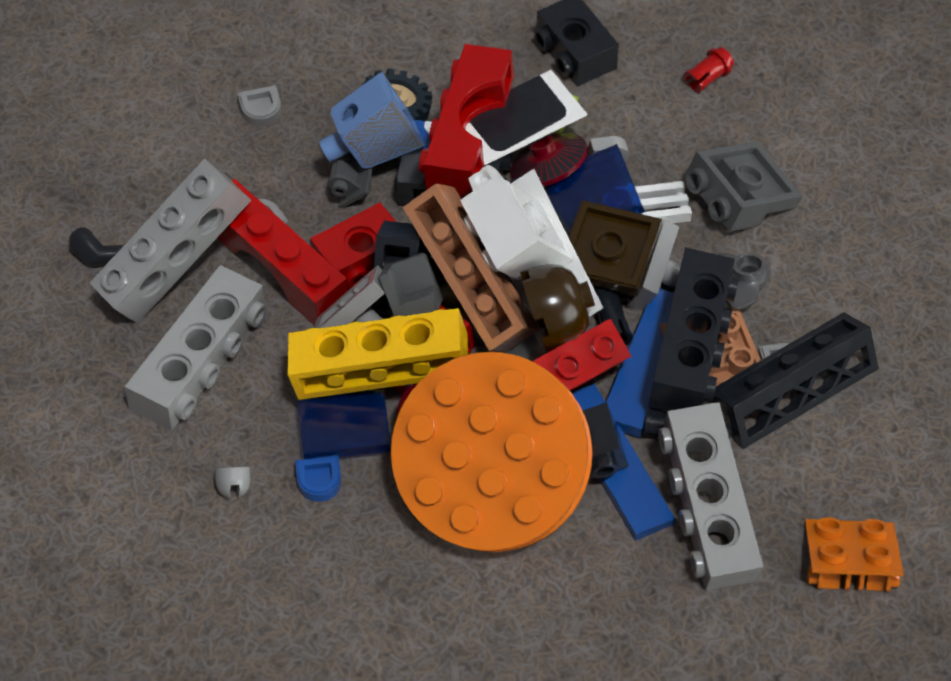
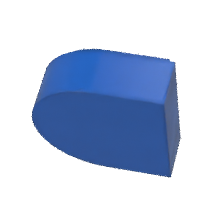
M338 455L295 460L298 489L305 498L315 502H322L333 498L341 488V472Z

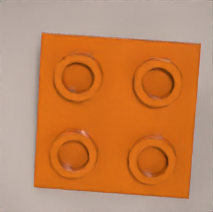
M832 517L805 519L811 566H808L807 571L808 584H816L817 589H839L841 574H843L844 590H849L851 575H856L857 590L863 591L865 575H867L866 590L890 592L891 587L899 588L900 576H903L904 572L894 522H883L878 519L847 521Z

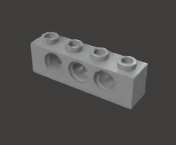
M204 158L93 278L90 284L115 310L137 323L250 203L251 199L224 173Z
M220 265L124 386L129 409L171 431L180 419H188L193 413L197 397L203 389H210L216 383L220 374V367L228 357L234 358L239 353L245 334L251 327L256 328L263 321L267 311L263 285Z
M716 402L668 411L663 428L658 430L659 443L662 453L664 455L670 454L673 468L669 469V481L673 494H680L684 509L679 512L682 532L685 537L691 536L694 551L690 552V562L694 577L702 578L705 591L758 581L764 567L720 403ZM700 451L707 457V460L704 462L693 461L689 458L687 452ZM709 491L718 498V502L706 503L699 498L697 493ZM720 532L728 538L729 543L726 545L715 544L710 540L708 534Z

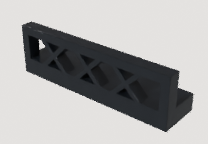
M843 312L717 385L712 403L719 402L722 412L729 416L734 439L738 446L742 449L748 447L878 370L871 327ZM860 349L863 361L850 369H846L845 367L852 353ZM826 368L830 369L824 384L813 389L812 386L818 373ZM791 389H796L791 403L783 409L777 408L784 393ZM757 409H761L762 412L756 425L746 429L744 417Z

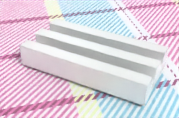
M684 181L604 190L603 201L606 206L631 212L639 211L640 214L660 218L662 222L664 220L670 223L691 221L692 211L691 207H688L689 200L687 194H685ZM679 206V208L665 209V210H656V211H654L655 209H658V208H667V207Z

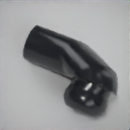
M84 227L77 228L69 236L71 251L88 267L105 266L124 246H103L93 235L92 231Z

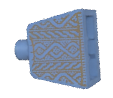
M383 72L370 79L332 107L330 113L337 131L319 141L329 162H333L351 152L360 166L366 169L425 145L413 116Z

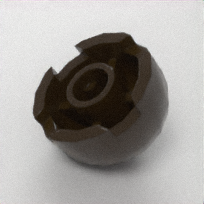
M555 264L535 266L520 272L526 297L534 320H536L539 329L542 331L543 337L541 339L547 353L568 341L575 340L586 332L589 325L588 308L595 306L587 281L579 283L571 270L562 265Z

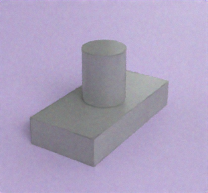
M666 220L662 222V228L639 295H630L628 306L643 311L647 304H650L658 295L661 283L672 289L676 288L681 265L669 258L679 226Z
M378 265L317 318L314 328L346 325L351 322L381 320L382 318L370 306L385 294L379 278L382 269Z

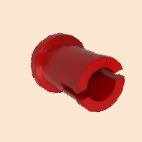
M722 47L710 49L707 51L705 59L684 72V81H688L691 78L694 79L687 86L696 93H700L721 75L723 77L728 76L731 73V68L734 66V60L726 49Z

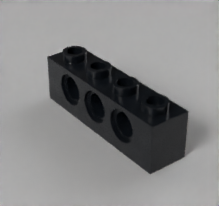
M685 247L648 403L649 407L672 411L700 406L703 404V401L712 403L717 377L709 376L711 367L720 368L725 343L717 342L718 334L727 335L732 310L724 308L725 302H734L740 278L732 276L734 258Z

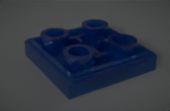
M618 144L587 156L583 164L571 175L546 186L554 207L570 230L582 200L640 214L645 212Z
M384 388L302 400L297 398L304 459L335 455L345 457L391 451Z

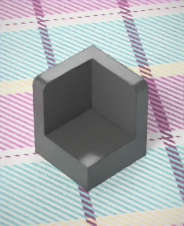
M419 253L386 264L379 275L394 316L429 313L439 309L443 297L425 253Z

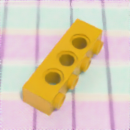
M459 308L439 309L429 313L393 316L381 320L351 322L346 325L310 328L305 331L288 333V377L298 400L419 383L439 366L450 360L468 355V336Z

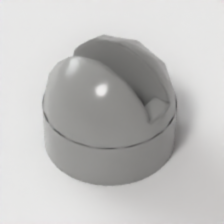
M250 467L215 469V483L221 495L230 498L231 487L233 486L237 487L238 498L247 493L251 482Z

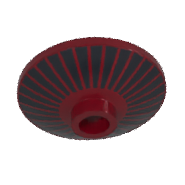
M560 133L551 136L546 135L532 142L515 158L511 166V175L513 179H517L535 169L543 187L554 184L571 175L583 164L588 154V146L585 140L577 134Z

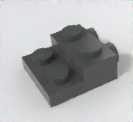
M758 141L697 151L685 173L688 189L694 194L698 193L708 204L711 218L716 222L724 224L729 231L759 226L766 214L797 208L803 197Z

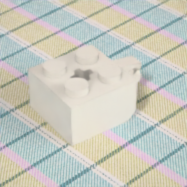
M489 164L468 178L473 192L460 200L468 214L464 217V221L473 235L477 238L480 237L486 248L482 251L483 257L493 271H501L514 282L517 280L522 282L521 271L545 264L566 266L574 260L541 200L534 198L510 184L507 180H504L499 172Z

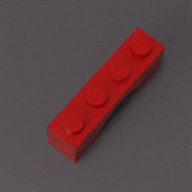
M465 44L460 59H454L450 73V88H444L441 95V114L439 119L434 118L432 120L429 134L430 145L428 149L422 150L419 159V173L425 176L426 190L435 184L454 187L461 197H465L473 192L468 178L485 167L482 140L471 135L465 128L477 115L491 109L505 107L514 80L512 50Z
M234 178L231 181L251 201L217 239L234 254L242 250L257 258L278 281L290 305L315 326L317 318L348 291L347 278Z

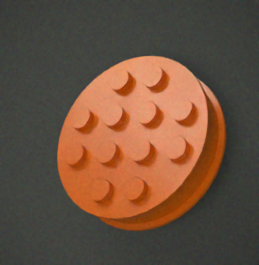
M482 352L450 360L430 372L416 385L405 400L394 426L391 461L394 478L403 501L417 520L429 531L461 547L479 551L502 552L520 549L544 539L557 530L570 517L579 504L589 481L592 467V440L586 417L579 403L567 387L554 375L540 365L516 355L501 352Z

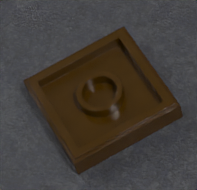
M582 200L568 238L591 284L638 296L662 228V219Z

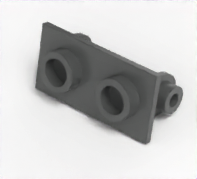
M351 152L333 161L328 186L332 194L339 197L338 208H344L357 200L363 199L371 188L373 167L368 169L362 168Z

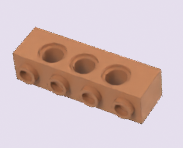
M435 184L402 208L488 350L507 352L540 329L509 276L501 271H493L485 261L482 251L486 248L480 237L474 236L467 227L464 217L468 214L460 201L461 197L456 189L451 186Z

